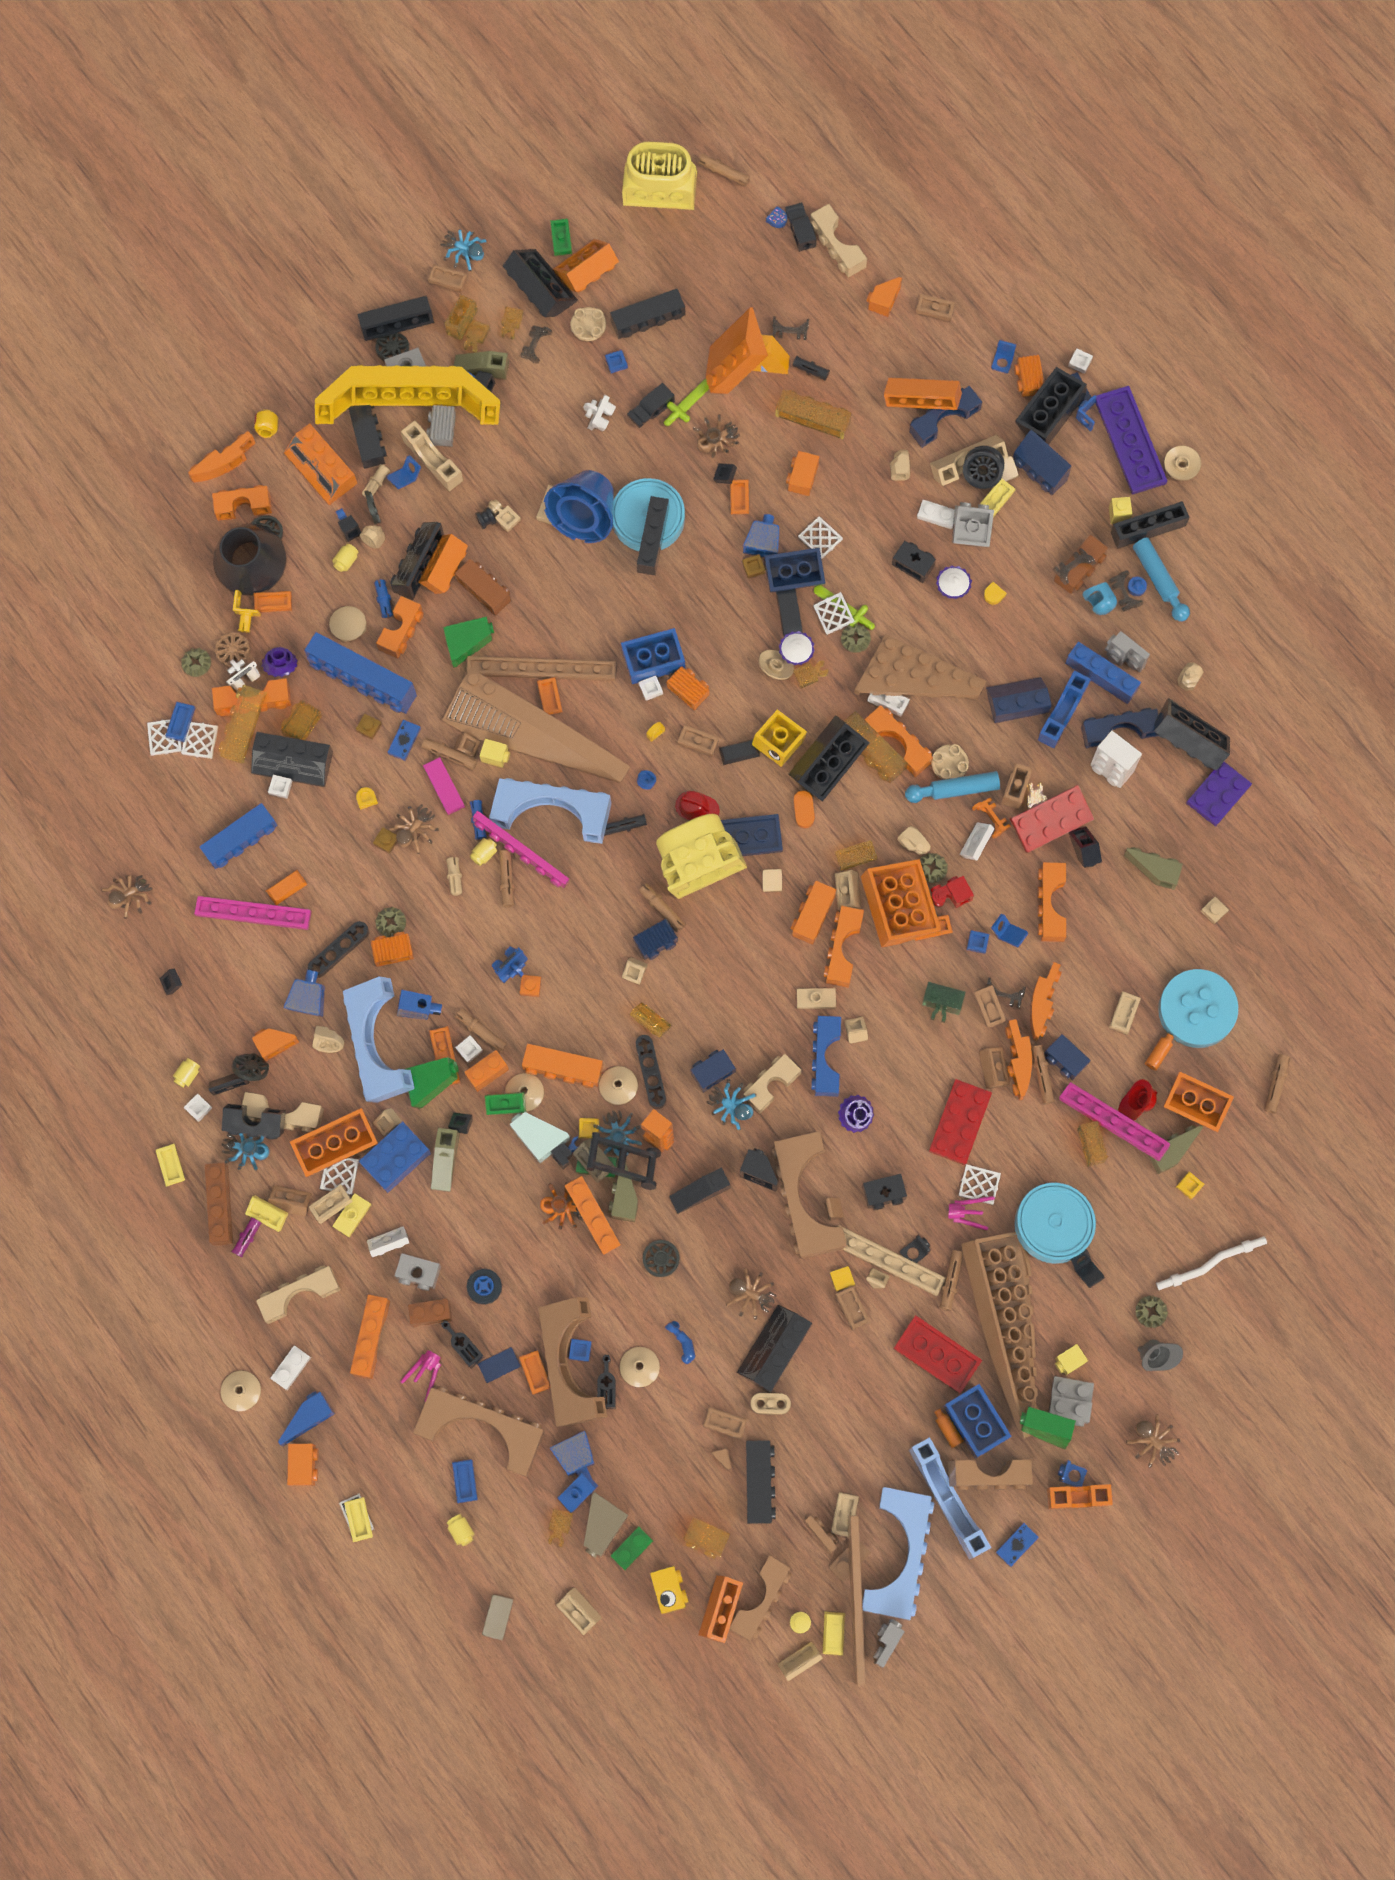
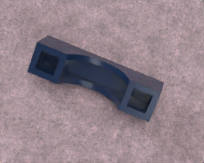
M970 385L965 389L961 388L962 395L957 410L929 409L925 415L916 417L911 421L909 432L921 448L937 439V424L942 418L957 415L968 419L981 410L982 401Z
M1144 708L1140 712L1135 713L1127 711L1117 716L1109 714L1100 719L1095 717L1086 719L1081 726L1086 749L1098 747L1111 731L1118 728L1130 729L1141 739L1158 736L1154 732V723L1159 715L1158 710Z

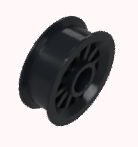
M983 445L973 448L966 455L963 465V475L966 481L979 489L994 487L1003 476L1004 458L997 449L991 446ZM981 465H984V466H986L988 469H982V468H980V466H981Z

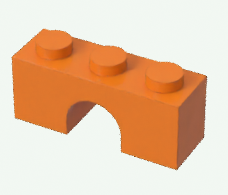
M257 485L254 488H237L233 491L221 490L217 493H212L214 514L218 521L236 519L235 512L241 504L250 505L254 516L272 514L271 497L267 486Z
M400 596L393 610V615L395 619L402 622V626L397 630L383 629L376 642L379 651L397 659L400 654H404L408 639L412 638L415 633L414 627L423 618L424 613L421 604Z
M1111 1484L1083 1487H1050L1047 1489L1049 1509L1106 1507L1113 1505Z

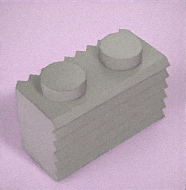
M433 405L432 412L429 411L428 422L431 423V426L427 428L426 433L434 446H453L456 419L455 407Z

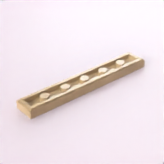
M843 1228L848 1248L842 1250L938 1296L946 1279L945 1277Z

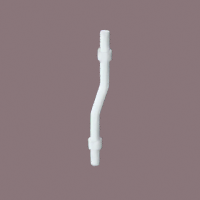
M1263 1236L1252 1241H1243L1241 1245L1217 1253L1200 1268L1180 1275L1178 1273L1171 1275L1170 1278L1157 1282L1156 1286L1158 1290L1170 1286L1182 1285L1184 1281L1204 1275L1221 1260L1242 1252H1251L1253 1248L1267 1244V1240Z

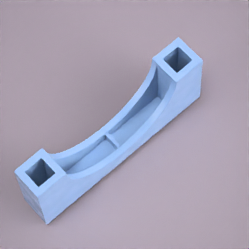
M499 778L489 819L502 829L510 830L513 821L527 809L541 805H554L567 809L580 820L583 826L582 835L584 841L603 843L611 809L610 795L604 792L593 793L584 789L573 790L564 786L553 787L549 784L540 785L530 781L520 782L511 778Z
M379 976L344 990V1004L348 1014L347 1020L350 1024L351 1039L354 1043L355 1058L358 1062L359 1076L362 1081L363 1095L366 1102L378 1103L413 1090L414 1084L411 1070H393L389 1068L379 1057L374 1043L376 1017L382 1006L388 1000L395 997L391 978Z
M930 1437L913 1446L909 1452L969 1560L990 1549L991 1546L985 1535L967 1512L954 1487H949V1478L940 1460V1455Z
M886 1487L882 1488L879 1509L894 1515L903 1526L908 1540V1556L903 1571L893 1583L882 1589L864 1590L862 1611L910 1620L911 1616H915L917 1604H913L914 1595L918 1596L920 1584L917 1583L918 1575H922L924 1563H920L921 1555H925L927 1548L924 1537L925 1534L929 1535L931 1522H927L928 1514H932L934 1508L931 1496Z

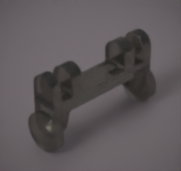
M773 316L772 336L775 338L776 332H779V338H782L783 332L796 333L797 340H800L801 334H804V340H807L809 319L803 325L796 328L784 327L776 320V316Z
M533 325L531 328L533 331L529 332V336L533 338L529 347L523 346V352L520 353V357L528 359L533 363H539L540 359L535 355L534 350L539 339L543 336L551 335L552 330L548 327Z
M1082 548L1078 550L1079 553H1073L1075 560L1065 565L1061 562L1058 564L1059 568L1057 566L1053 568L1065 585L1069 583L1068 573L1080 563H1087L1092 566L1096 564L1095 559Z
M1128 570L1108 580L1110 584L1117 582L1111 585L1112 590L1120 588L1124 599L1119 601V605L1127 604L1122 608L1123 612L1132 608H1138L1144 604L1143 600H1134L1126 592L1124 583L1130 574Z
M988 977L986 986L993 985L990 977ZM1023 986L1022 990L1013 994L1000 992L994 987L997 996L1011 999L1010 1007H1013L1014 1001H1018L1017 1009H1020L1026 987Z

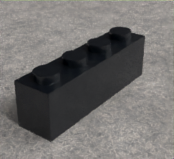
M678 288L610 312L611 322L618 339L628 338L634 333L645 332L651 327L664 325L670 320H678L686 315L685 305Z
M427 295L357 314L365 341L434 323Z
M357 405L351 406L348 409L363 467L366 469L385 464L384 457H387L385 446L380 444V441L383 440L381 430L376 429V425L379 422L377 415L372 414L371 410L375 407Z
M650 497L637 560V573L656 576L669 512V499Z
M1183 501L1115 523L1113 524L1111 535L1117 549L1134 544L1143 538H1152L1185 527L1190 517Z
M770 1440L746 1441L747 1524H772V1519H776V1507H772L771 1499H775V1486H771V1478H775V1466H771V1458H775L774 1445H770Z

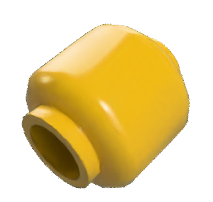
M270 410L258 412L255 415V432L263 438L275 435L278 430V416Z

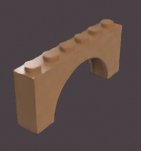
M820 1131L774 1142L775 1147L772 1148L774 1160L778 1159L779 1162L776 1170L778 1178L783 1179L784 1185L780 1187L782 1196L787 1197L788 1204L785 1205L787 1217L791 1216L793 1222L789 1226L791 1235H796L797 1243H794L796 1255L800 1254L801 1259L848 1248L843 1227H828L813 1220L802 1207L799 1197V1182L803 1170L812 1159L825 1153Z
M576 1297L538 1307L542 1340L545 1347V1359L548 1367V1379L551 1386V1399L555 1412L554 1418L557 1427L571 1426L606 1418L607 1412L604 1397H592L584 1393L575 1383L568 1363L569 1343L575 1329L584 1320L591 1318L589 1298Z
M437 1386L436 1389L431 1387L413 1432L415 1435L434 1442L440 1431L455 1421L463 1419L484 1421L494 1426L503 1435L509 1449L507 1469L528 1477L545 1432L541 1429L542 1425L530 1421V1424L522 1422L523 1418L512 1414L511 1417L503 1415L504 1411L493 1407L490 1410L485 1408L486 1404L477 1400L471 1403L466 1401L467 1397L456 1393L453 1396L447 1394L449 1390Z

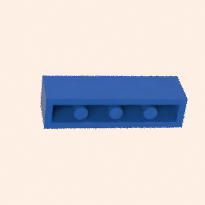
M1077 642L1065 663L1126 704L1130 702L1141 684L1139 680L1080 642Z
M261 803L199 847L215 869L218 867L222 868L228 863V860L234 856L241 855L245 848L258 843L262 836L271 834L275 827H277V824Z

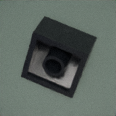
M756 1148L753 1150L748 1149L740 1169V1178L776 1192L778 1181L768 1157L764 1155L765 1152Z

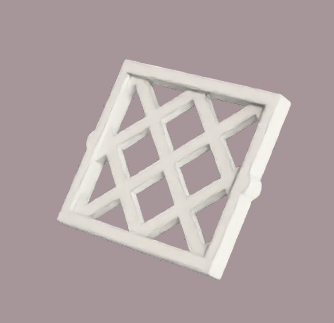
M820 516L798 536L810 549L820 548L821 558H824L843 540ZM819 522V528H812V526ZM807 531H810V536H803ZM812 531H819V536H812ZM822 531H828V536H822ZM812 539H819V545H813ZM822 539H828V545H822ZM831 539H837V542L831 545ZM822 548H828L825 553H822Z
M841 592L813 605L827 635L855 622ZM838 597L837 603L831 602L832 599ZM841 599L845 606L839 604ZM827 603L825 609L819 607L820 605ZM830 604L835 606L833 612L828 610ZM838 607L844 609L842 615L836 613ZM818 610L823 611L822 617ZM846 610L850 617L844 615ZM826 613L832 614L830 620L824 618ZM835 615L840 617L838 623L833 621ZM843 618L849 620L848 622L841 624ZM823 621L828 622L827 628ZM831 624L837 625V627L829 630Z
M170 720L147 723L151 756L182 751L181 741H178L177 745L174 743L175 740H170L160 733L163 727L168 729V726L165 724L170 723ZM161 724L158 730L152 727L153 725ZM151 729L155 731L153 736L151 735ZM157 734L162 736L159 742L154 740ZM164 739L170 742L166 747L161 745ZM152 741L157 744L154 748L152 745ZM172 744L177 747L176 749L168 750ZM159 746L164 749L163 751L155 752Z
M191 722L181 754L212 759L219 726ZM192 726H200L201 728L195 731ZM205 728H213V730L207 733ZM203 730L206 735L200 738L197 733ZM195 735L198 740L192 744L190 738ZM208 737L211 742L205 745L202 740ZM188 741L190 743V746L186 748V744ZM200 742L203 747L197 750L195 745ZM193 748L195 753H189L187 750ZM205 749L208 752V754L203 755L200 754V752H202Z
M347 1158L332 1165L328 1170L327 1168L324 1169L320 1189L332 1191L333 1189L326 1188V1185L332 1182L335 1188L338 1187L333 1180L340 1177L343 1182L339 1185L343 1186L345 1184L348 1188L347 1193L352 1195L359 1160ZM348 1160L354 1163L347 1167L344 1161ZM343 1164L346 1169L339 1172L336 1167ZM355 1166L354 1173L352 1174L350 1169ZM335 1169L337 1175L331 1178L328 1172ZM348 1171L351 1177L344 1180L342 1174ZM326 1175L330 1179L327 1182H325ZM350 1180H352L351 1187L347 1184Z
M966 1164L959 1196L968 1199L980 1198L983 1195L988 1197L987 1193L993 1190V1196L995 1197L1001 1173ZM969 1170L972 1177L966 1179V1172ZM973 1170H977V1171H980V1172L977 1173V1174H974ZM986 1173L993 1174V1176L988 1178ZM983 1174L986 1180L980 1183L977 1176ZM996 1177L997 1182L993 1186L990 1180ZM975 1179L977 1185L971 1187L968 1181ZM988 1182L991 1188L985 1191L982 1185ZM966 1183L969 1190L963 1192V1185ZM980 1187L983 1193L977 1196L974 1189ZM969 1192H972L973 1196H969V1195H965V1194H967V1193H969ZM994 1200L986 1201L983 1203L993 1205Z

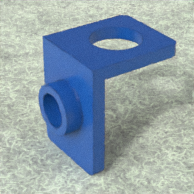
M1002 340L998 341L991 367L992 370L1006 374L1009 373L1016 344ZM1005 359L1008 364L1006 367H999L997 361Z
M1096 395L1088 401H1083L1076 415V419L1089 431L1093 430L1095 422L1086 412L1095 404Z
M409 455L406 457L403 468L389 474L387 479L397 489H401L416 481L421 466ZM409 463L414 465L415 472L410 470Z
M1002 913L991 927L998 939L1017 948L1028 935L1026 930L1010 924ZM1003 921L1002 928L998 930L1000 922Z
M1067 1460L1065 1464L1061 1463L1058 1471L1059 1481L1074 1487H1082L1087 1470L1073 1465L1070 1460ZM1071 1470H1077L1080 1473L1079 1481L1073 1482L1069 1479Z

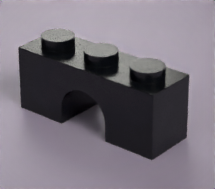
M227 1104L223 1108L222 1131H227L230 1135L244 1133L248 1137H258L261 1135L266 1136L267 1139H278L284 1133L286 1110L266 1108L261 1114V1121L254 1122L247 1115L246 1105Z

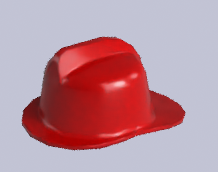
M696 791L683 792L675 803L676 812L680 817L687 820L707 814L719 816L720 812L719 805L715 799Z
M1140 1079L1133 1084L1119 1104L1118 1112L1134 1121L1143 1112H1148L1155 1107L1158 1092L1152 1089L1149 1081Z

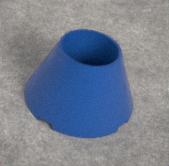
M592 470L582 471L548 490L544 497L545 514L551 524L568 538L585 540V543L600 542L609 535L613 527V486L599 472Z

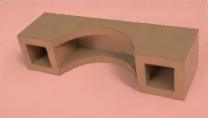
M975 1460L948 1462L949 1487H956L957 1490H969V1486H975L976 1490H988V1486H994L995 1490H1006L1007 1486H1013V1490L1026 1489L1027 1485L1033 1484L1031 1460L1005 1461L1001 1471L994 1477L981 1472Z
M769 1555L759 1573L766 1586L763 1602L753 1610H739L729 1628L730 1630L749 1641L752 1638L757 1639L762 1630L759 1627L762 1619L767 1621L772 1611L769 1609L772 1601L776 1603L782 1593L779 1591L782 1583L787 1584L792 1575L789 1572L790 1567Z

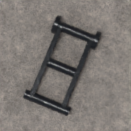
M593 1132L587 1170L594 1171V1169L632 1179L641 1182L642 1188L654 1190L657 1186V1183L653 1181L656 1158L661 1156V1150L657 1148L642 1150L602 1138L600 1133ZM598 1144L620 1150L617 1168L596 1162ZM627 1152L648 1158L646 1176L625 1170Z

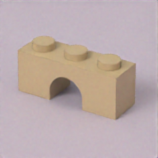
M786 1054L782 1057L777 1056L771 1063L773 1066L768 1071L764 1069L757 1076L758 1080L754 1084L751 1082L743 1090L745 1092L743 1098L755 1094L756 1097L747 1100V1102L759 1114L774 1100V1097L767 1090L770 1082L780 1081L788 1087L801 1074V1069Z

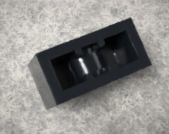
M904 540L892 559V566L924 583L935 567L936 559L931 553L923 552L914 543H908Z
M901 1174L865 1182L862 1185L868 1209L880 1210L885 1208L884 1205L892 1203V1206L900 1205L907 1198ZM883 1189L886 1192H890L888 1197H885L884 1194L880 1195Z

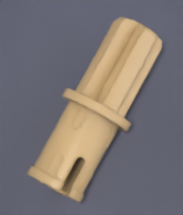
M380 465L373 477L369 478L370 481L362 492L365 498L364 491H371L373 496L377 489L382 487L383 480L390 472L386 466Z
M450 857L446 860L448 866L447 879H449L451 894L457 896L462 893L460 879L462 874L459 870V858L455 857V860H453V857Z

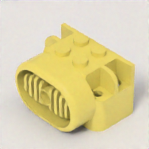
M642 142L634 146L627 156V162L624 167L623 205L694 210L697 170L695 164L691 162L688 151L675 143Z
M707 814L694 818L665 832L656 841L663 859L661 868L669 885L667 888L678 899L747 868L737 842L725 831L720 817L716 814Z

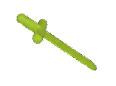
M706 378L678 406L673 402L667 403V407L673 413L664 421L665 426H670L678 417L684 422L690 421V416L685 412L709 390Z
M817 585L814 588V593L823 600L835 595L821 585ZM838 597L832 599L831 602L837 603ZM841 599L839 604L845 606ZM846 603L855 621L849 624L852 628L858 622L870 630L875 628V624L864 617L868 611L867 605H862L857 610ZM840 607L837 608V609H838L839 611H841V612H843V610H844L843 608H840ZM846 610L845 615L850 617Z

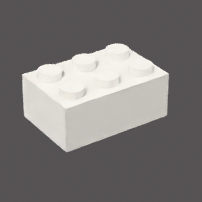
M1111 731L1097 747L1090 766L1095 773L1106 777L1112 786L1121 788L1135 771L1142 753Z

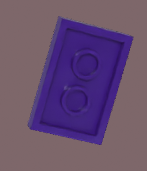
M1223 762L1217 771L1214 770L1186 804L1216 827L1251 787L1252 783L1227 763Z

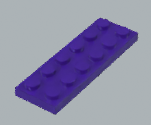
M1126 386L1097 395L1096 406L1131 494L1167 484V478L1130 387Z

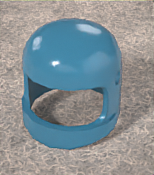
M1107 582L1093 586L1082 594L1085 601H1089L1092 604V610L1097 615L1108 614L1117 605L1116 596Z

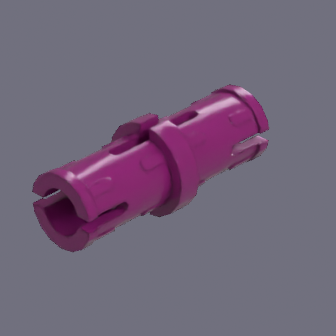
M251 1217L243 1233L240 1232V1238L231 1252L242 1258L249 1244L255 1240L253 1237L262 1223ZM250 1229H251L252 1231L250 1232L249 1236L247 1237L245 1243L242 1245L243 1241L245 1240L247 1234L249 1233V1231H250Z

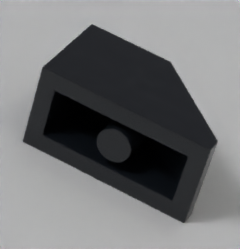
M1086 826L1068 832L1077 858L1084 868L1102 863L1099 842Z

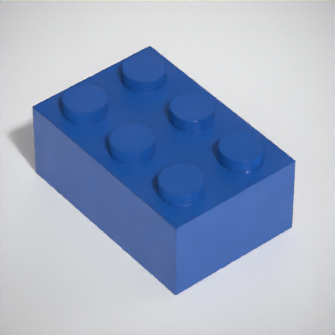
M675 628L621 643L623 657L632 684L639 683L653 676L661 677L675 673L681 666L686 669L685 659Z
M402 1121L359 1162L379 1185L389 1193L423 1162L431 1152Z
M980 1384L943 1406L975 1459L1012 1437Z

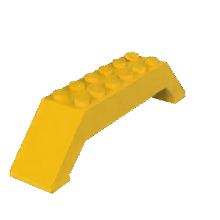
M351 366L315 399V424H334V420L349 407L357 405L462 406L480 420V425H498L500 400L463 367Z

